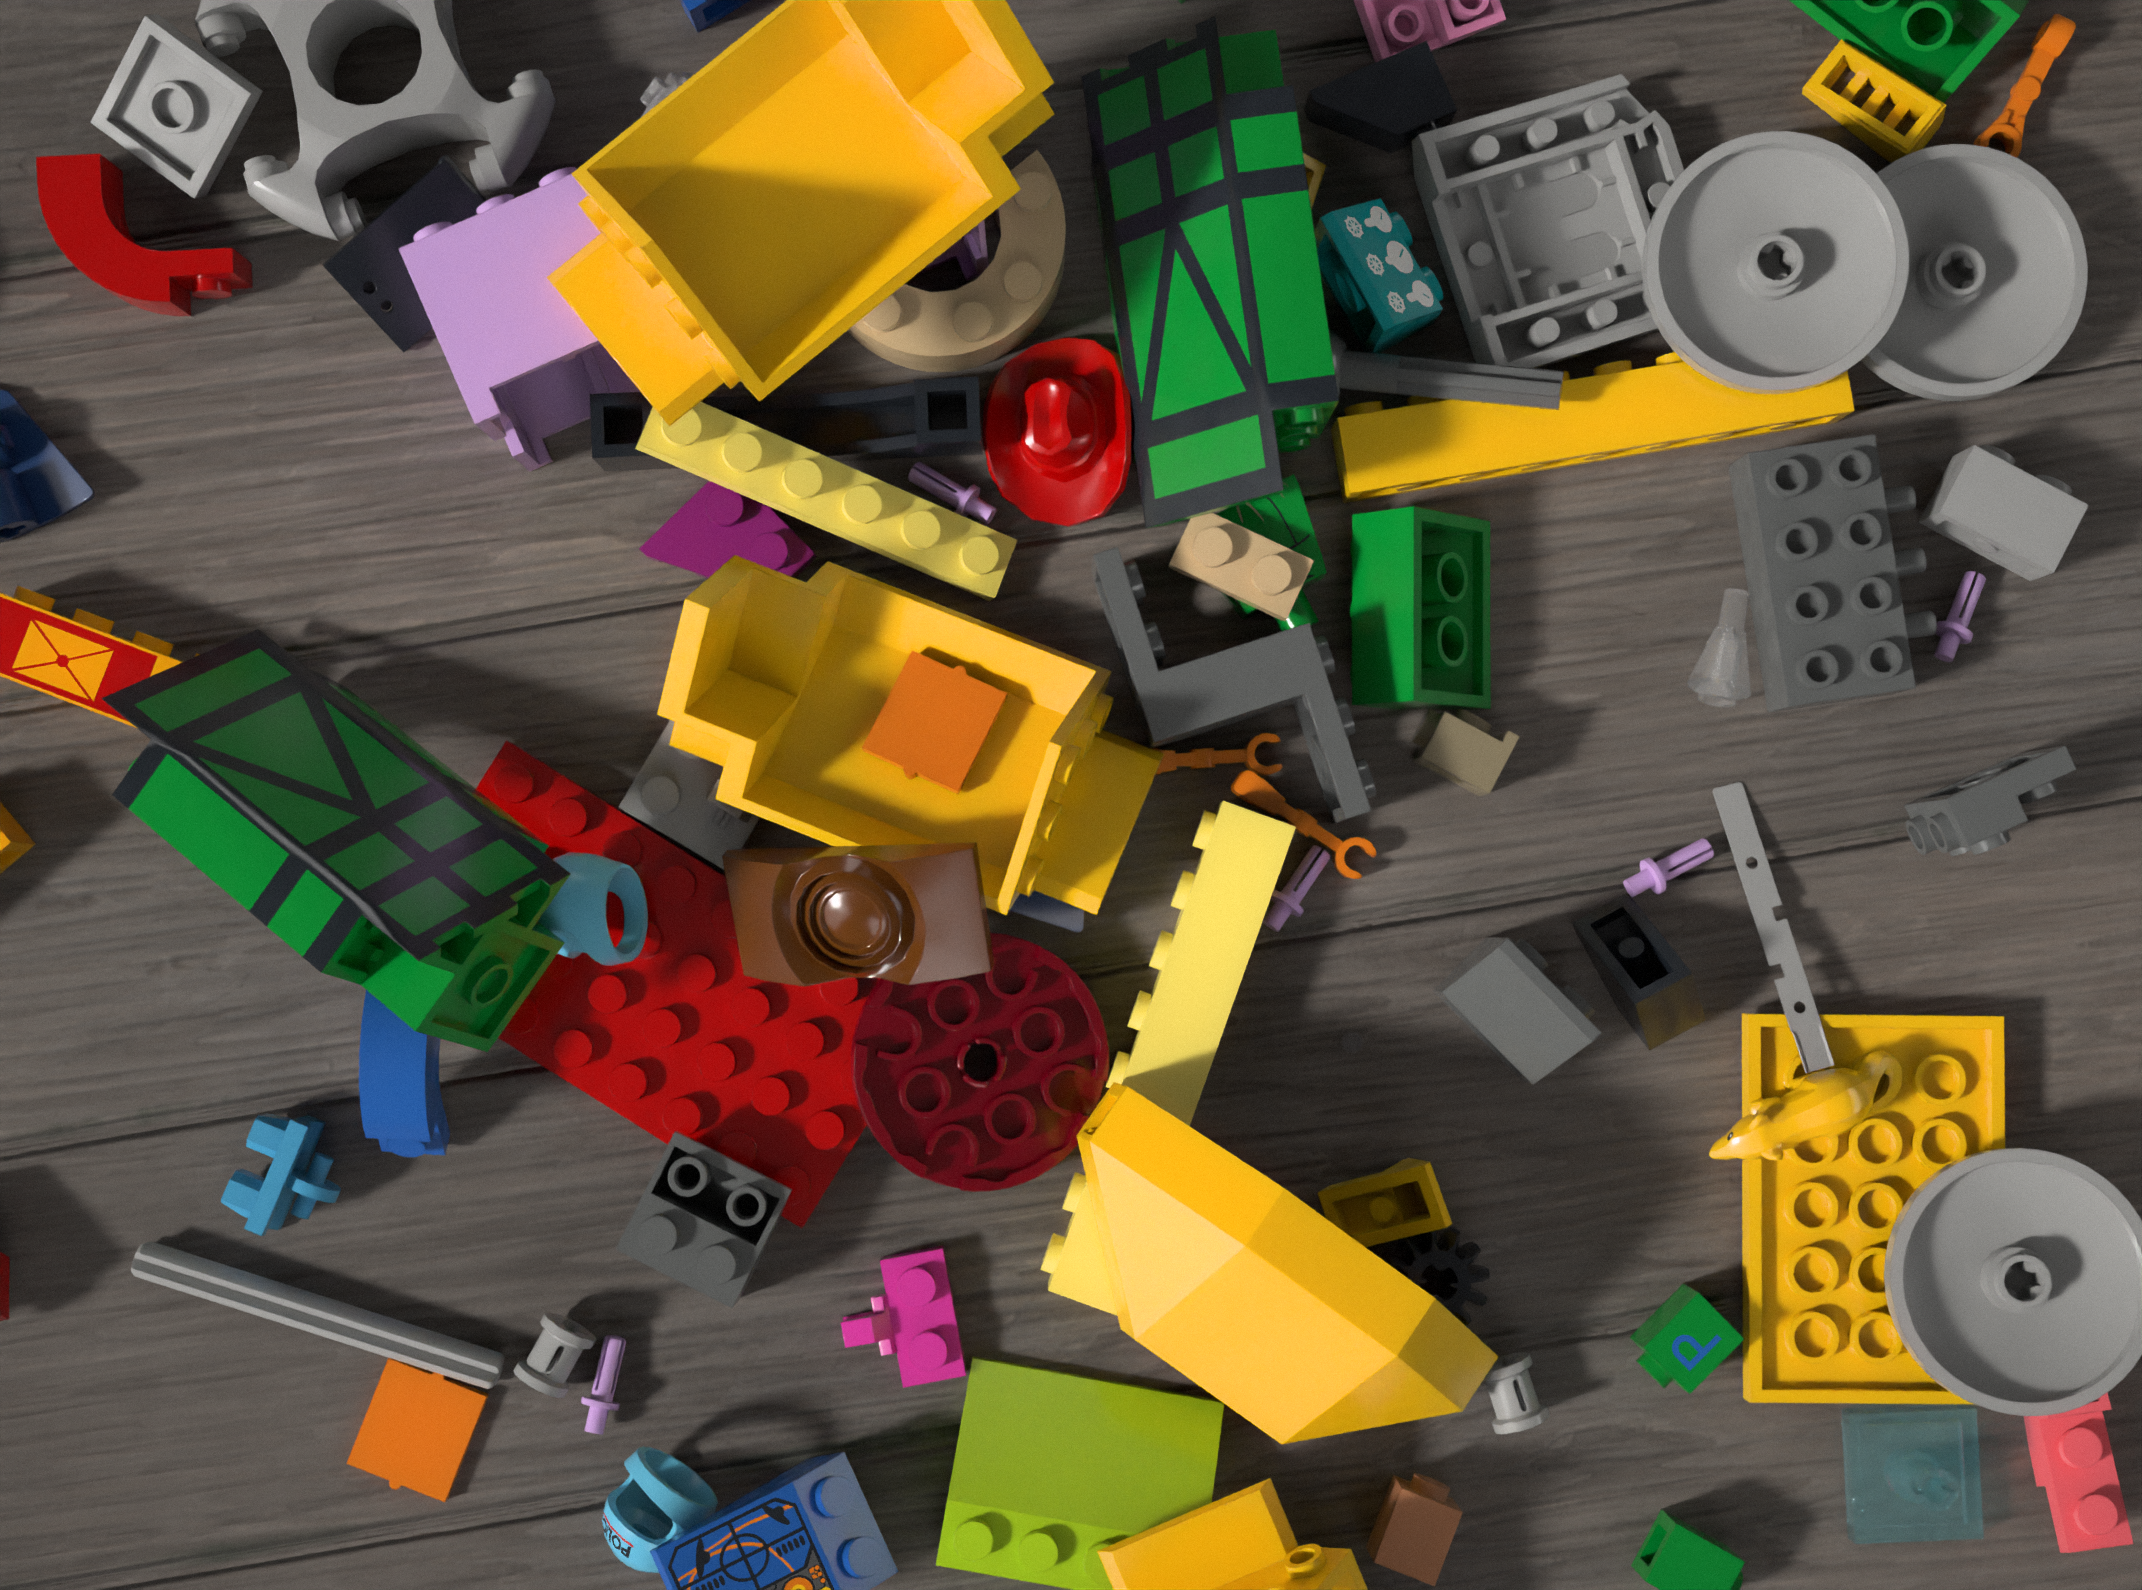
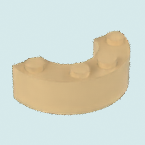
M1038 150L1010 171L1021 190L991 213L1001 231V238L994 260L978 279L956 290L928 292L904 284L847 330L854 339L879 357L909 369L926 372H954L992 362L1013 350L1032 334L1044 319L1057 295L1063 275L1066 241L1065 213L1061 193L1054 175Z

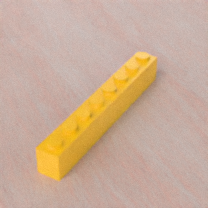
M1673 352L1657 357L1655 359L1656 366L1632 369L1631 361H1617L1595 367L1593 369L1594 376L1570 380L1569 371H1564L1559 410L1419 396L1407 398L1408 406L1387 410H1383L1382 402L1379 401L1352 405L1344 409L1345 416L1338 417L1331 428L1343 503L1836 423L1855 411L1848 370L1836 378L1810 389L1785 394H1757L1743 392L1714 382L1698 373Z

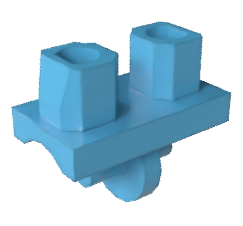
M266 1113L256 1117L246 1139V1147L274 1158L266 1178L245 1169L236 1170L229 1179L221 1198V1203L241 1216L248 1218L244 1229L260 1236L266 1235L268 1229H281L296 1192L298 1196L290 1213L302 1219H309L317 1200L336 1203L341 1188L326 1179L334 1159L322 1153H315L309 1170L306 1172L326 1122L310 1115L291 1119Z

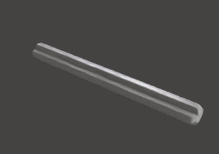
M152 1241L139 1246L132 1262L131 1273L135 1277L485 1389L493 1388L502 1374L505 1360L502 1353Z

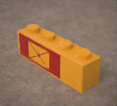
M18 585L13 596L0 592V676L135 727L101 698L185 662L170 656L174 646L170 642L137 630L132 641L111 634L115 622L77 608L72 619L51 610L56 599Z

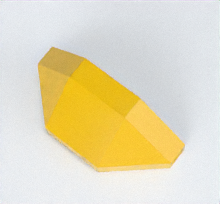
M1113 1082L1076 1135L1121 1330L1280 1444L1462 1412L1499 1356L1432 1295L1288 1190L1130 1087Z

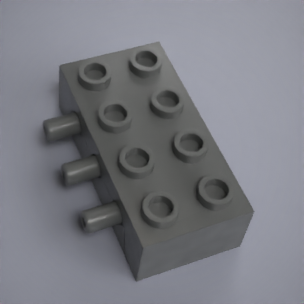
M1875 434L1748 452L1730 464L1728 467L1768 713L1887 696L1915 689L1916 684L1908 639L1934 635L1937 630V621L1934 613L1929 610L1904 614L1898 576L1923 573L1926 570L1927 560L1922 548L1894 551L1888 513L1913 510L1916 506V493L1911 485L1891 488L1883 487Z

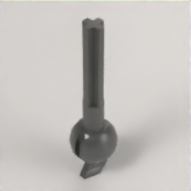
M1328 327L1338 397L1342 389L1559 410L1564 371L1349 351L1346 349V343L1343 338Z

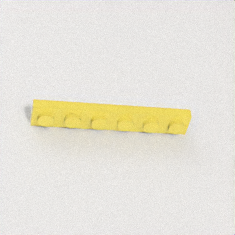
M703 402L698 403L670 427L652 407L635 448L988 601L996 597L1017 540Z

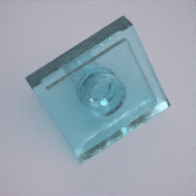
M1969 1404L1841 1409L1848 1539L1855 1544L1984 1539L1976 1408Z

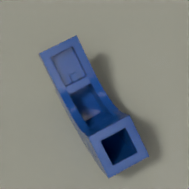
M366 990L359 1049V1097L365 1138L378 1139L381 1151L393 1152L403 1157H418L423 1154L446 1155L450 1130L439 1083L441 1039L414 1031Z

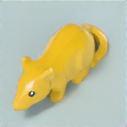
M1878 1050L1869 1054L1857 1071L1848 1068H1836L1797 1077L1790 1081V1092L1784 1096L1753 1100L1748 1106L1750 1115L1740 1119L1726 1135L1719 1138L1712 1145L1709 1156L1719 1160H1758L1761 1158L1782 1160L1783 1151L1798 1146L1800 1142L1821 1136L1832 1138L1845 1133L1860 1124L1870 1112L1884 1108L1895 1098L1901 1087L1902 1068L1893 1054L1884 1050ZM1884 1073L1886 1075L1881 1094L1874 1099L1879 1080Z

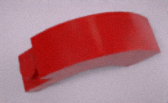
M102 154L36 157L39 202L43 217L54 241L66 258L79 271L113 295L133 306L157 314L191 316L190 292H192L194 297L201 299H225L232 296V289L253 288L252 263L234 248L157 251L139 246L132 237L125 219L123 171Z

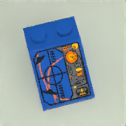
M845 1452L804 1460L650 1550L667 1590H871L898 1573Z

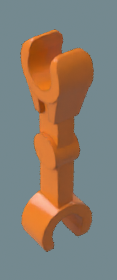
M2054 14L2049 21L2040 26L2031 44L2033 52L2018 82L2012 86L2010 98L2002 113L1976 138L1973 145L1988 147L1990 138H1996L2003 142L2005 153L2016 158L2019 156L2022 149L2025 116L2032 102L2040 95L2041 85L2053 61L2062 53L2076 28L2075 22L2060 14Z
M1262 733L1251 738L1246 743L1244 749L1214 751V748L1189 750V753L1175 754V750L1152 748L1164 753L1156 775L1177 770L1176 767L1190 766V769L1215 768L1218 764L1244 763L1248 770L1259 776H1268L1280 771L1283 766L1282 764L1271 766L1259 764L1255 759V749L1260 743H1280L1281 739L1275 734Z
M1241 771L1231 785V792L1248 804L1271 815H1279L1288 821L1287 824L1295 826V831L1307 838L1310 836L1333 852L1332 862L1334 868L1343 877L1361 879L1363 876L1359 872L1350 869L1344 861V855L1350 847L1358 846L1371 857L1377 855L1373 844L1365 838L1349 837L1340 840L1317 824L1318 821L1299 808L1294 809L1285 803L1286 799L1271 784L1252 771Z

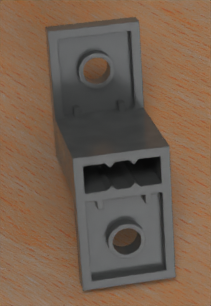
M1118 547L1093 554L1091 573L1148 748H1160L1293 705L1332 824L1371 811L1368 798L1376 796L1375 784L1366 760L1355 761L1348 736L1356 734L1355 724L1346 699L1344 697L1334 699L1328 681V674L1335 672V665L1324 635L1314 638L1310 623L1159 671L1158 666L1163 665L1162 659L1166 658V654L1155 622L1143 624L1138 606L1144 604L1143 597H1146L1135 560L1123 563Z

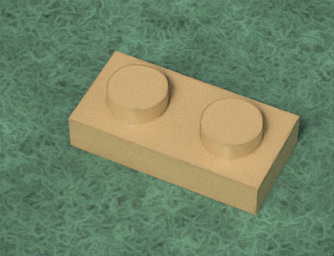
M1208 513L1190 519L1168 568L1285 622L1314 560L1214 513Z

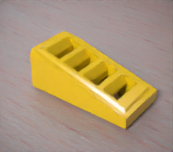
M1842 39L1802 88L1804 96L1891 163L1926 146L1940 128L1947 106ZM1848 67L1855 73V76L1838 95L1830 89ZM1869 84L1875 91L1863 106L1859 108L1852 104L1864 87ZM1890 100L1896 106L1886 119L1881 122L1874 118L1886 101ZM1909 115L1916 123L1903 136L1896 130Z

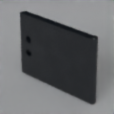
M444 155L438 160V164L322 265L404 353L433 327L398 248L414 242V235L431 224L451 222L454 225L477 215L476 209L487 200L449 156Z

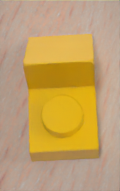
M1412 1158L1403 1159L1383 1172L1329 1185L1317 1193L1326 1219L1364 1247L1447 1228L1452 1224L1430 1161Z

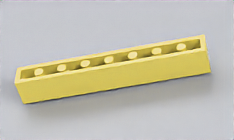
M1226 801L1219 803L1216 814L1204 810L1192 846L1203 849L1195 873L1182 871L1170 905L1181 909L1173 934L1161 930L1149 963L1150 967L1159 970L1151 994L1140 990L1127 1027L1136 1029L1138 1032L1130 1054L1118 1051L1106 1083L1107 1088H1110L1113 1082L1128 1086L1190 1126L1295 832V826ZM1075 1172L1062 1209L1073 1212L1065 1236L1052 1234L1040 1270L1051 1273L1048 1281V1291L1117 1315L1085 1175Z

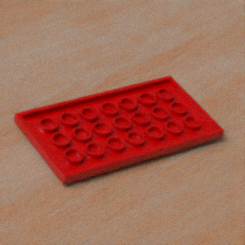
M506 740L476 789L548 844L549 847L544 853L551 859L569 852L597 854L627 864L633 868L644 888L648 908V927L643 948L638 957L631 962L606 966L596 962L584 952L574 959L557 954L498 1038L664 1143L669 1144L674 1132L679 1131L792 1188L793 1190L781 1216L802 1229L867 1126L857 1105L853 1090L851 1047L856 1023L863 1005L881 978H845L804 987L745 976L743 974L725 875L519 746ZM608 891L606 920L611 941L616 948L621 941L624 931V909L619 896Z

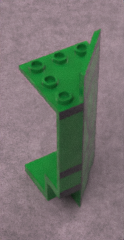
M1215 16L1195 25L1197 38L1191 41L1175 43V40L1165 38L1128 55L1129 67L1111 70L1099 68L1081 76L1092 148L1091 172L1117 354L1121 358L1124 380L1131 398V454L1133 464L1136 463L1145 528L1169 525L1282 493L1284 487L1279 453H1290L1310 448V439L1320 437L1339 402L1293 85L1284 86L1276 29L1218 37Z
M259 629L101 698L151 739L140 756L132 762L127 774L112 796L319 972L361 985L414 1031L488 1052L565 942L538 922L571 875V873L544 853L549 845L344 685L307 668Z

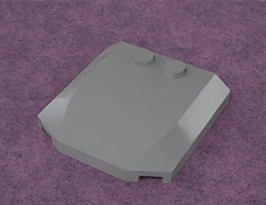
M1622 74L1419 134L1412 141L1414 179L1473 357L1477 363L1538 369L1659 330L1652 318L1644 293L1642 278L1643 248L1648 227L1657 206L1670 186L1684 171V167L1670 125L1656 110L1649 114L1626 88L1631 84Z

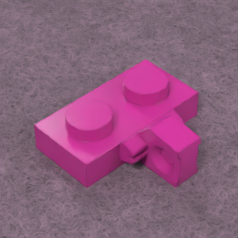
M944 1245L881 1257L880 1265L885 1294L871 1297L873 1311L844 1316L843 1321H840L845 1348L879 1342L881 1356L897 1353L903 1388L966 1376L967 1368Z

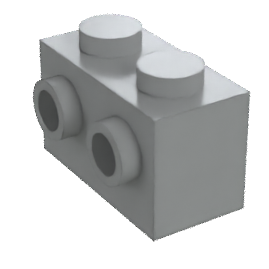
M1973 445L1952 456L1918 523L2029 581L2054 573L2089 505L2071 496L2072 489L2066 483L2047 475H2036L2035 477L2014 466L2016 462L2014 457L1999 448L1990 445H1980L1979 447Z

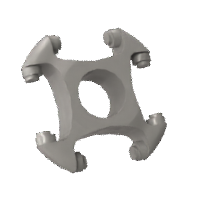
M201 0L195 18V27L198 29L203 47L207 48L216 57L227 56L238 51L240 48L239 44L247 37V31L261 28L271 32L290 71L297 109L300 153L298 161L290 170L286 162L278 161L272 155H262L247 160L244 163L245 171L243 175L247 184L248 194L270 212L293 226L336 241H342L343 239L355 236L359 233V230L367 226L358 200L355 197L348 199L346 194L340 191L345 184L370 168L412 150L457 141H488L491 144L475 148L476 159L469 161L476 186L480 192L485 190L493 192L505 187L510 188L526 169L539 148L548 128L556 101L549 80L544 77L541 70L536 69L521 72L512 78L513 84L506 89L507 101L495 103L487 101L480 96L460 56L453 21L452 0ZM393 25L413 30L420 34L422 55L416 75L401 93L382 103L360 106L336 99L334 72L340 54L353 38L371 28Z

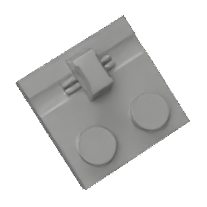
M159 14L145 15L90 123L196 199L207 196L263 91L197 42L181 33Z
M670 720L620 803L619 808L724 869L722 855L727 850L745 849L763 818L715 799L723 766L670 746L669 743L674 726V721Z

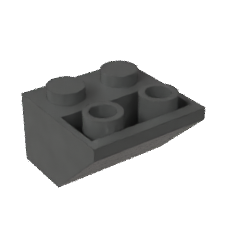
M1486 937L1433 992L1521 1081L1534 1085L1592 1043L1601 1034L1589 1020L1595 1013V1010L1569 985L1562 989L1559 985L1553 984L1542 973L1549 964L1524 939L1520 938L1515 942L1511 938Z
M675 1131L616 1250L733 1308L742 1297L774 1233L793 1189L679 1131Z

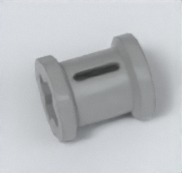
M546 1312L540 1321L544 1329L527 1360H520L513 1371L521 1381L537 1391L552 1397L564 1398L570 1388L566 1380L583 1349H591L596 1341V1337L579 1323L560 1314ZM560 1346V1348H559L557 1354L555 1355L553 1361L550 1363V1361H551V1359L553 1358V1356H554L556 1350H557L558 1347Z
M1517 1352L1498 1357L1482 1381L1486 1384L1496 1414V1418L1491 1422L1496 1434L1524 1431L1543 1423L1550 1417L1547 1406L1539 1404L1528 1368L1533 1364L1528 1352Z

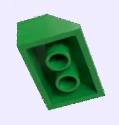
M1789 0L1839 40L1842 39L1943 103L2021 16L2029 0Z
M1415 506L1352 514V540L1350 544L1352 558V603L1350 607L1352 621V666L1350 669L1352 705L1385 709H1491L1490 521Z

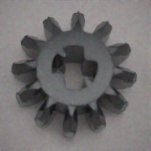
M1453 1226L1447 1227L1439 1242L1437 1241L1436 1231L1420 1234L1421 1244L1416 1245L1411 1237L1397 1239L1398 1243L1407 1251L1401 1258L1391 1252H1384L1381 1259L1419 1287V1283L1427 1282L1421 1274L1428 1266L1432 1265L1439 1271L1448 1269V1274L1441 1275V1278L1446 1282V1285L1441 1290L1435 1292L1429 1286H1425L1422 1289L1436 1298L1465 1326L1471 1323V1317L1462 1305L1468 1300L1475 1305L1483 1306L1487 1300V1297L1482 1292L1471 1287V1283L1483 1282L1490 1278L1489 1269L1485 1266L1469 1265L1481 1252L1479 1246L1471 1241L1457 1248L1460 1242V1231Z

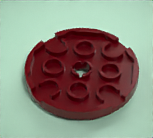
M990 932L995 965L989 972L912 985L880 979L863 1005L852 1039L851 1078L853 1090L862 1117L873 1136L899 1164L913 1174L941 1185L959 1188L961 1191L983 1192L1011 1188L1035 1179L1055 1167L1078 1145L1076 1135L1097 1107L1104 1081L1108 1079L1109 1048L1107 1033L1097 1003L1087 986L1064 961L1050 951L1022 938L1004 933ZM987 1043L996 1052V1066L988 1076L980 1079L972 1078L963 1069L965 1054L972 1044Z

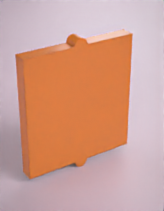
M911 651L862 746V750L903 769L904 775L908 779H914L918 776L959 795L1008 695L1002 690L966 675V669L963 666H956L953 669L915 651Z
M388 1358L346 1464L389 1480V1486L394 1490L404 1486L446 1502L489 1394L449 1379L445 1375Z

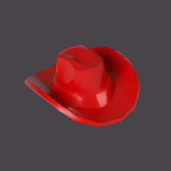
M1065 337L1034 344L1007 361L990 384L983 412V443L988 471L1001 497L1030 519L1072 527L1103 517L1125 490L1131 464L1130 393L1124 380L1120 355L1094 340Z

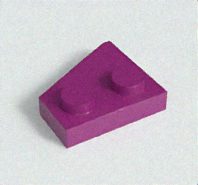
M708 481L639 548L651 560L676 566L707 579L734 555L796 578L817 558L816 554L769 506L711 481Z

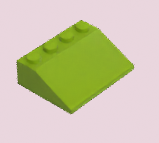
M973 1356L936 1566L1071 1590H1113L1097 1553L1098 1550L1212 1503L1224 1403L1217 1399Z

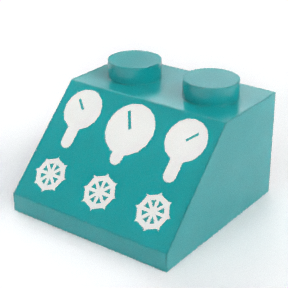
M1379 198L1331 211L1320 217L1315 230L1320 274L1364 352L1381 353L1434 324L1443 310L1439 303L1444 298L1443 291L1432 270L1428 266L1420 268L1408 248L1413 244L1411 233L1397 211L1389 214L1383 201Z

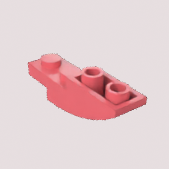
M2108 1392L2095 1401L2064 1413L2047 1416H2024L2036 1486H2045L2060 1553L2134 1544L2103 1411L2112 1410Z

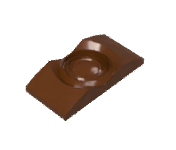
M977 842L727 850L722 855L743 974L745 976L804 987L845 978L870 977L912 985L989 972L995 965Z

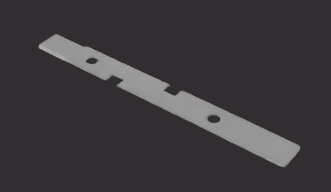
M1736 782L1714 788L1712 791L1768 964L1769 966L1780 964L1784 974L1783 978L1776 979L1774 982L1790 1031L1794 1036L1805 1073L1834 1066L1835 1063L1788 920L1776 921L1772 910L1773 907L1782 905L1744 786L1741 782ZM1750 857L1755 858L1758 862L1757 867L1754 869L1749 868L1746 864L1747 859ZM1796 1002L1804 1003L1805 1011L1803 1013H1797L1794 1010Z

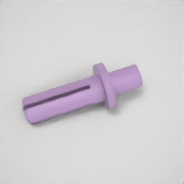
M917 462L910 470L908 476L910 482L956 508L955 513L967 517L969 514L986 525L992 521L997 509L978 498L980 487L973 484L966 489L921 462Z
M1975 571L1964 573L1946 621L1937 622L1936 634L1941 637L1934 654L1937 659L1952 662L1959 644L1971 642L1973 633L1967 628L1986 581L1984 575L1978 573L1961 617L1958 618L1976 574Z
M1702 838L1657 862H1654L1649 857L1640 861L1641 872L1623 881L1624 887L1631 897L1649 888L1654 893L1661 894L1666 891V881L1713 858L1714 851L1711 848L1712 846L1706 839Z
M1313 845L1282 891H1273L1271 900L1275 904L1263 920V923L1273 931L1279 932L1290 914L1297 917L1303 914L1304 910L1299 904L1329 861L1330 854L1326 850L1322 852L1296 892L1294 889L1310 868L1322 847Z
M615 1335L604 1337L591 1396H582L581 1399L582 1404L590 1406L584 1429L586 1432L603 1435L609 1410H619L620 1403L614 1402L613 1397L626 1345V1340L622 1337Z

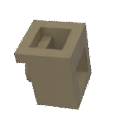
M1429 708L1418 725L1411 741L1420 746L1413 761L1478 796L1490 794L1520 736L1506 731L1494 738L1488 734L1492 725L1468 711L1457 709L1453 716L1447 712L1440 714Z

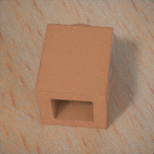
M1414 1473L1411 1482L1393 1475L1366 1546L1373 1562L1435 1586L1463 1513L1455 1500L1448 1496L1450 1487L1418 1473Z

